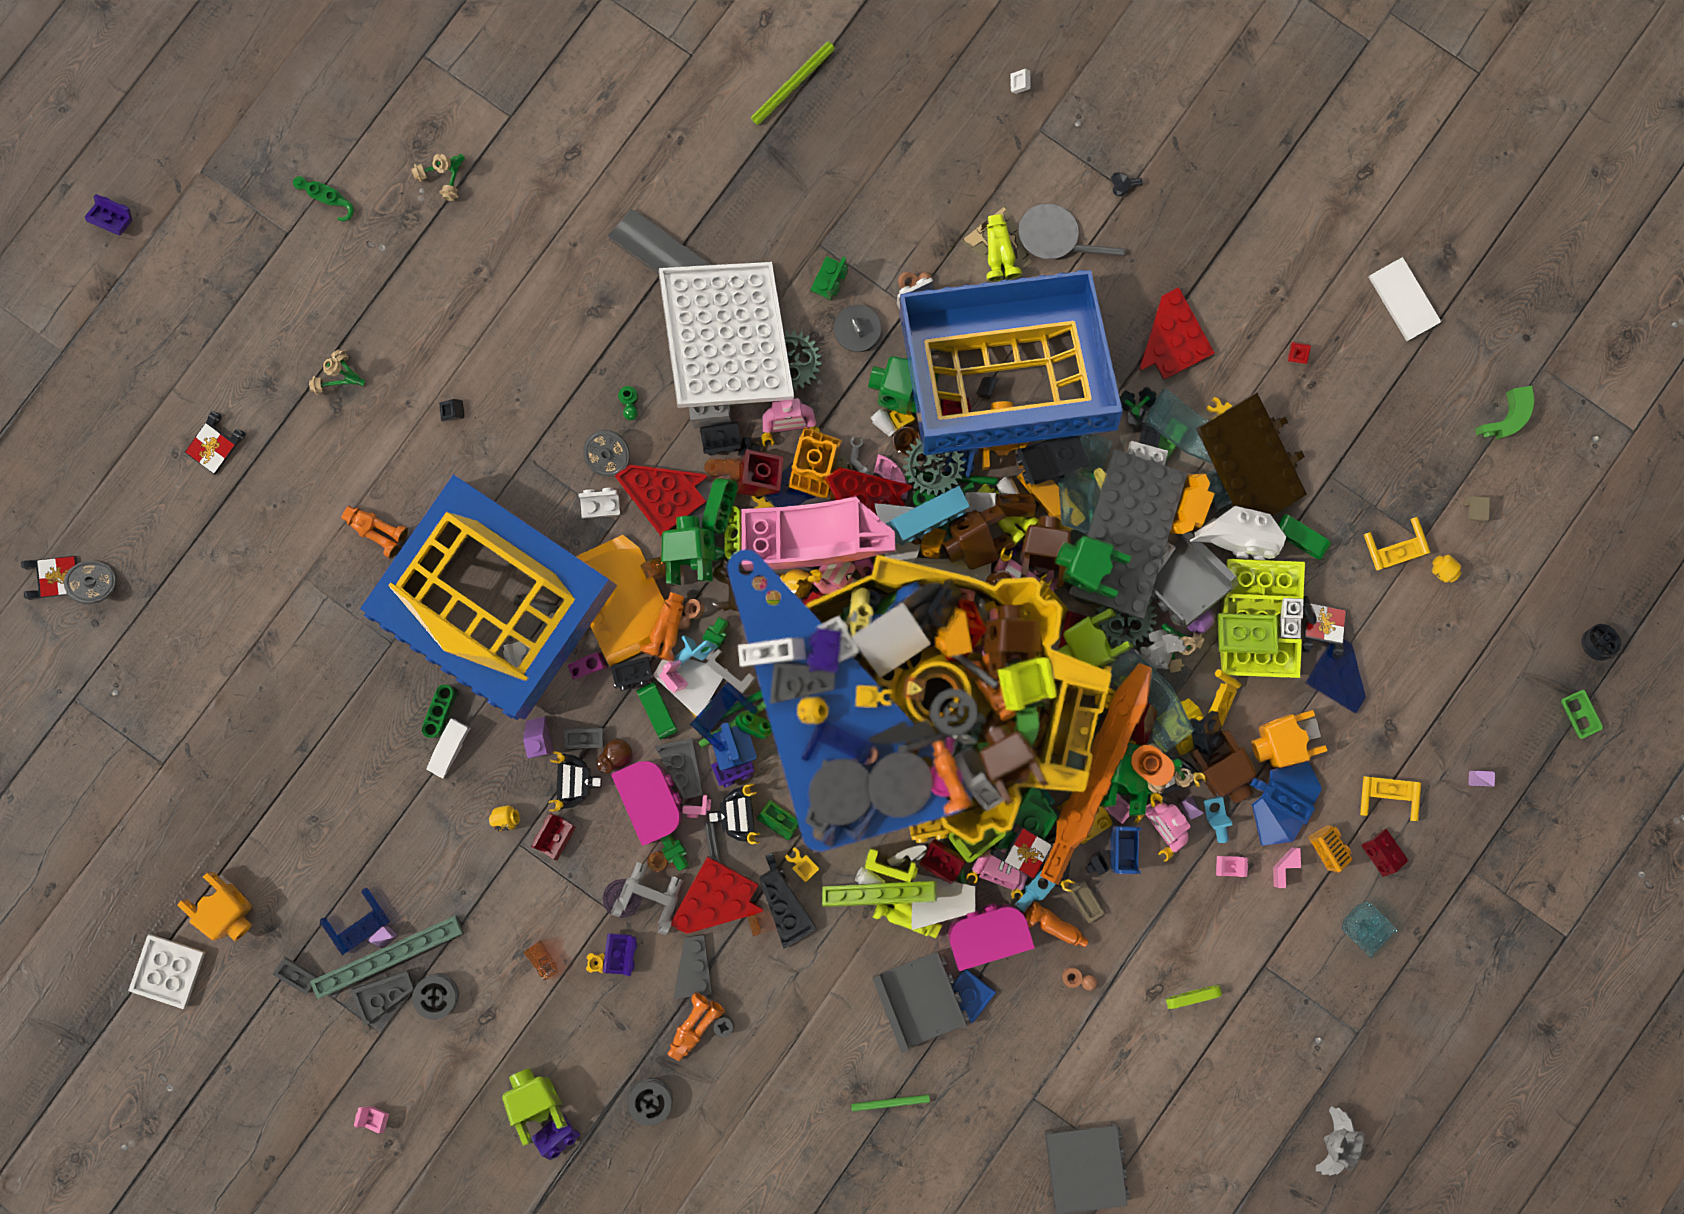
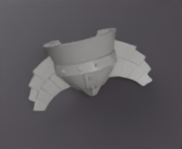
M1166 630L1149 633L1150 642L1155 644L1148 648L1142 647L1140 649L1142 653L1136 650L1132 652L1141 659V664L1152 668L1150 687H1152V679L1156 670L1168 668V664L1171 663L1172 653L1177 651L1185 652L1187 648L1184 645V641L1179 639L1180 636L1168 634Z
M1333 1105L1329 1112L1333 1119L1334 1132L1324 1137L1329 1153L1323 1162L1316 1165V1172L1321 1171L1322 1175L1329 1174V1176L1333 1174L1338 1175L1344 1168L1352 1171L1361 1157L1365 1141L1364 1132L1355 1131L1352 1118L1350 1119L1346 1112H1343L1339 1107L1335 1108Z

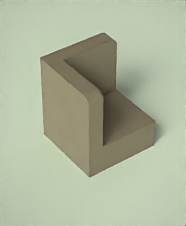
M1470 496L1464 499V506L1469 507L1468 518L1470 520H1478L1481 523L1489 521L1490 498Z

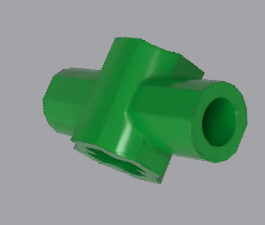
M718 617L714 625H709L702 639L708 640L716 644L717 648H720L726 638L727 633H725L729 622ZM710 647L703 648L701 652L707 651Z
M672 833L660 838L664 845V848H662L663 854L669 863L673 862L678 871L689 866L684 856L687 852L679 839L675 840Z

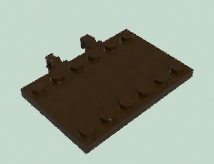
M1258 393L1250 395L1197 427L1196 431L1233 506L1274 516L1307 495L1295 470L1297 467L1296 462L1302 460L1305 456L1302 450L1294 452L1293 455L1290 452H1286L1278 434H1280L1279 429L1284 424H1288L1285 416L1276 420L1274 417L1270 418Z

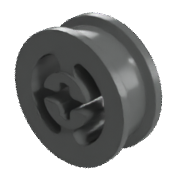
M958 689L946 690L939 694L933 701L930 709V718L934 727L941 733L949 736L960 735L968 731L973 726L977 717V707L973 698L968 693ZM948 698L959 700V703L953 702L948 705L952 710L955 708L958 710L956 714L959 718L964 714L963 707L967 708L968 717L962 726L950 727L947 725V722L953 723L959 720L955 715L952 717L949 715L951 711L948 707L943 711L944 718L939 716V707L944 700Z
M432 974L425 977L416 985L412 995L415 1010L422 1017L431 1020L440 1019L448 1015L455 1008L459 999L456 983L444 974ZM431 983H437L444 987H439L438 989L433 987L428 992L425 991V987ZM435 992H436V996H439V999H437L436 1002H435V997H432V995H433ZM443 1001L447 1002L445 1008L440 1010L431 1009L427 1006H433L435 1004L436 1007L440 1005Z
M654 1078L645 1079L636 1084L628 1100V1109L633 1119L646 1126L657 1125L664 1121L672 1107L673 1097L671 1090L663 1081ZM652 1089L653 1091L645 1093L641 1101L642 1109H640L637 1105L638 1094L643 1090ZM659 1095H662L664 1108L657 1114L649 1115L648 1113L656 1111L660 1102ZM652 1098L654 1100L653 1103L648 1105L647 1102Z

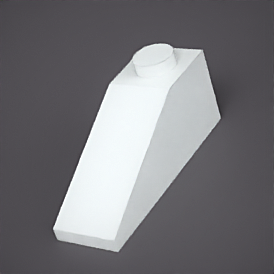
M789 638L738 646L740 666L806 659L804 638Z

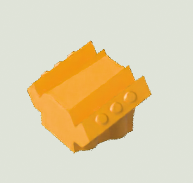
M804 427L798 441L789 487L828 499L830 488L824 478L835 471L842 440Z
M1187 474L1170 530L1171 534H1184L1191 530L1197 531L1198 528L1202 527L1214 497V493L1208 491L1210 482L1206 474Z

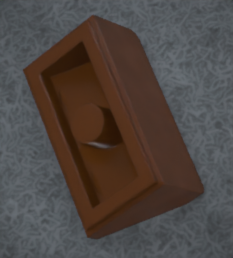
M1033 494L996 495V505L1004 512L1005 517H1034L1036 504Z

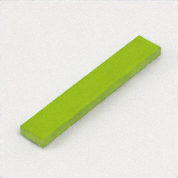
M936 881L824 886L822 889L823 907L937 902Z

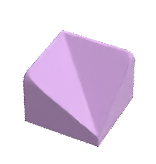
M1470 771L1469 785L1494 787L1495 772Z
M1192 796L1179 801L1186 819L1192 820L1203 814L1198 809Z
M386 925L371 936L369 941L380 948H384L397 937V934L389 925Z

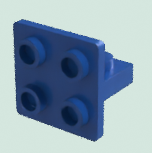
M729 723L721 725L722 731L710 735L721 771L757 759L750 734L740 730L737 726L730 727Z

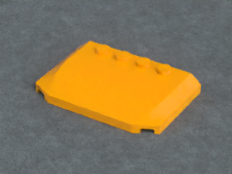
M621 535L576 556L585 564L617 584V587L590 625L609 666L616 665L642 653L639 651L640 647L651 642L649 638L650 632L665 603L641 549L627 537ZM644 566H646L648 569V573L646 574L643 573V570L641 569Z

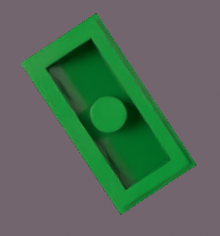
M771 800L767 802L757 817L758 821L786 840L790 839L799 825L796 817Z

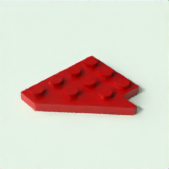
M1179 287L1162 295L1139 370L1142 371L1155 364L1164 381L1215 353Z
M629 464L615 475V478L661 537L664 531L671 530L676 526L677 517L689 516L706 503L705 499L695 488L708 478L706 474Z
M840 467L824 478L836 500L855 496L876 515L875 503L905 506L900 496L913 488L909 484Z
M707 856L672 918L671 926L688 934L761 913L763 908L750 901L758 883Z

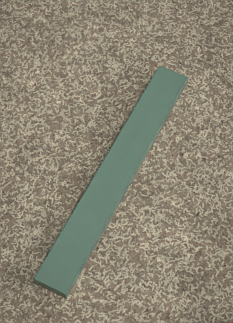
M455 915L310 981L317 999L322 998L461 935L463 930Z

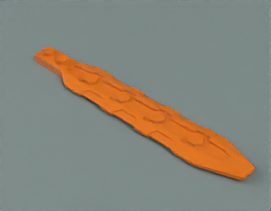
M1139 663L1116 690L1104 723L1092 743L1090 753L1093 757L1086 789L1083 792L1072 791L1067 804L1063 807L1057 821L1056 841L1040 874L1041 877L1054 884L1059 885L1074 849L1087 838L1101 801L1110 788L1111 779L1119 761L1123 759L1128 748L1127 744L1136 724L1139 723L1146 708L1152 674L1151 667Z

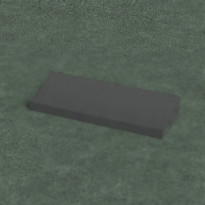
M633 209L608 234L611 242L658 275L659 268L710 265Z

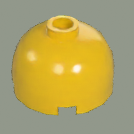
M793 569L780 576L781 580L800 600L803 595L804 597L809 595L813 586L808 581V577L813 575L801 569Z

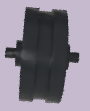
M1606 624L1594 625L1581 638L1584 651L1595 660H1607L1621 648V639L1618 633Z

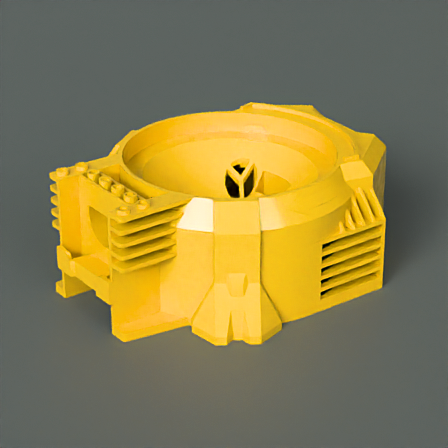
M877 555L872 575L806 605L822 624L842 614V609L849 606L852 590L855 588H864L887 596L915 582L920 587H923L930 583H940L943 585L945 580H952L957 588L975 591L985 602L994 600L995 606L1022 605L1024 618L1037 619L1040 623L1042 652H1038L1037 657L1049 658L1053 681L1057 685L1055 690L1056 697L1050 698L1051 706L1047 709L1050 719L1039 731V739L1032 746L1043 764L1041 769L1049 784L1043 787L1032 771L1028 781L1020 785L1017 783L1006 785L1014 801L1013 804L1008 805L1002 801L988 811L983 808L972 794V806L959 813L941 817L944 828L973 844L982 840L986 829L993 827L1002 833L1012 828L1021 801L1018 791L1019 786L1085 791L1093 757L1090 753L1098 714L1102 713L1104 709L1111 673L1050 648L1059 637L1062 612L1060 604L1056 600L1045 601L1039 595L1041 584L1034 577L1002 579L998 584L992 586L971 577ZM935 645L921 650V659L914 668L910 659L906 660L909 670L899 667L894 668L895 676L890 681L879 677L864 654H862L860 661H857L879 687H887L892 691V694L889 696L890 699L900 707L901 711H904V714L925 737L940 731L934 727L930 718V712L920 703L919 691L910 694L912 682L921 688L922 684L928 679L941 678L947 681L952 689L968 693L976 704L977 714L982 713L986 717L992 708L986 697L977 687L976 678L968 676L964 669L965 666L960 662L946 660L944 653L939 648H936ZM982 652L970 653L967 658L970 661L981 662L985 672L989 675L982 661L984 657ZM909 681H911L909 694H907ZM915 686L913 687V691L918 690ZM1082 694L1087 696L1099 695L1097 709L1079 707ZM954 698L953 702L959 703V700ZM963 707L964 714L961 718L957 716L958 710L956 708L953 710L949 708L951 711L949 715L951 717L955 715L959 720L953 723L947 722L948 726L952 727L967 720L968 711L966 707ZM1036 707L1037 713H1039L1042 708ZM943 712L939 713L941 718H944ZM980 725L973 726L964 732L977 741L974 744H963L958 741L952 755L953 759L955 755L969 746L977 752L978 743L986 741L983 738ZM909 741L905 745L913 743L914 741ZM917 749V750H915V751H913V752H910V753H911V754H914V755H917L918 752H919V749ZM1069 751L1086 756L1082 771L1065 767ZM927 756L922 757L921 759L930 770L933 766L932 759ZM946 796L947 800L950 801L951 797Z

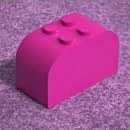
M641 761L611 774L642 846L669 835L679 828L683 818L680 806L682 800L678 792L674 793L672 788L674 786L671 775L666 774L662 766L652 761Z
M991 903L983 906V910L977 911L975 909L974 912L956 918L949 927L948 939L958 970L962 971L1034 949L1024 915L1014 906Z

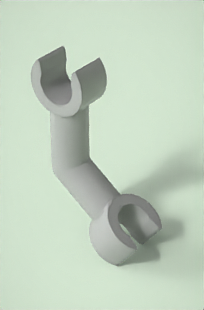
M852 437L850 441L852 446L850 463L858 472L871 475L869 470L857 460L859 449L863 446V440L861 438L860 444L856 446L853 444L854 437Z

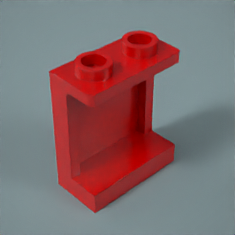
M960 599L956 607L965 612L971 649L973 650L986 632V628L974 601ZM971 652L964 653L962 655H964L967 658ZM945 655L946 660L958 662L952 656L948 657L947 655Z

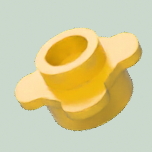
M589 953L587 955L588 966L586 970L590 973L593 971L603 973L605 954L594 955Z

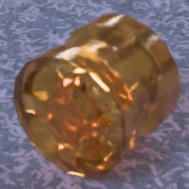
M657 851L648 857L647 864L652 871L658 872L667 866L668 860L663 852Z

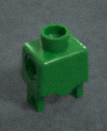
M891 356L888 359L886 369L873 366L868 388L879 391L878 405L904 415L907 414V411L917 413L914 397H912L913 389L908 360ZM935 373L936 384H937L939 374H936V373Z
M697 516L677 517L676 529L666 530L662 533L661 562L666 563V584L681 585V565H688L693 570L698 569L699 581L713 582L712 562L717 561L714 532L699 527V517Z
M1083 536L1076 541L1075 545L1063 542L1055 563L1066 567L1062 577L1065 582L1089 594L1096 592L1113 599L1117 596L1118 591L1100 584L1103 576L1110 574L1113 567L1111 560L1126 565L1130 562L1131 556L1114 550V545Z
M1128 743V748L1123 759L1119 761L1111 779L1110 788L1103 797L1100 807L1116 806L1117 793L1131 796L1129 815L1140 816L1146 814L1147 796L1153 794V792L1148 788V781L1133 769L1131 763L1134 751L1140 746Z

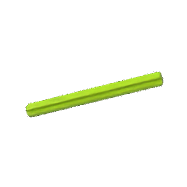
M827 41L751 116V120L756 125H759L834 51V45Z

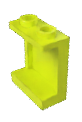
M1036 657L998 670L1006 710L1019 711L1025 708L1024 705L1044 698L1056 697V686L1053 681L1049 658Z
M870 847L865 862L866 869L910 882L911 878L915 879L918 868L915 866L916 863L914 861H910L907 871L876 862L878 850Z

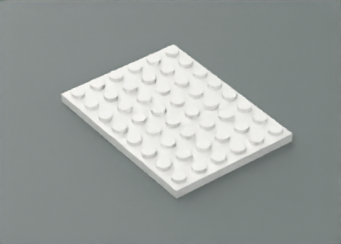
M772 262L659 268L678 408L793 400L794 393Z

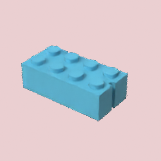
M957 486L892 519L886 525L895 531V545L899 543L900 546H903L916 539L915 535L918 538L944 525L949 520L952 521L965 514L964 509L970 506L960 486Z

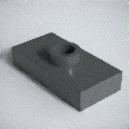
M603 728L565 729L564 749L604 748Z
M285 956L272 974L305 995L312 987L310 981L318 978V976Z

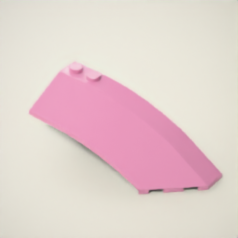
M855 496L808 505L742 509V550L756 552L772 570L837 564L895 551V531L881 521L875 513L865 507ZM742 561L745 571H753V564L750 561Z

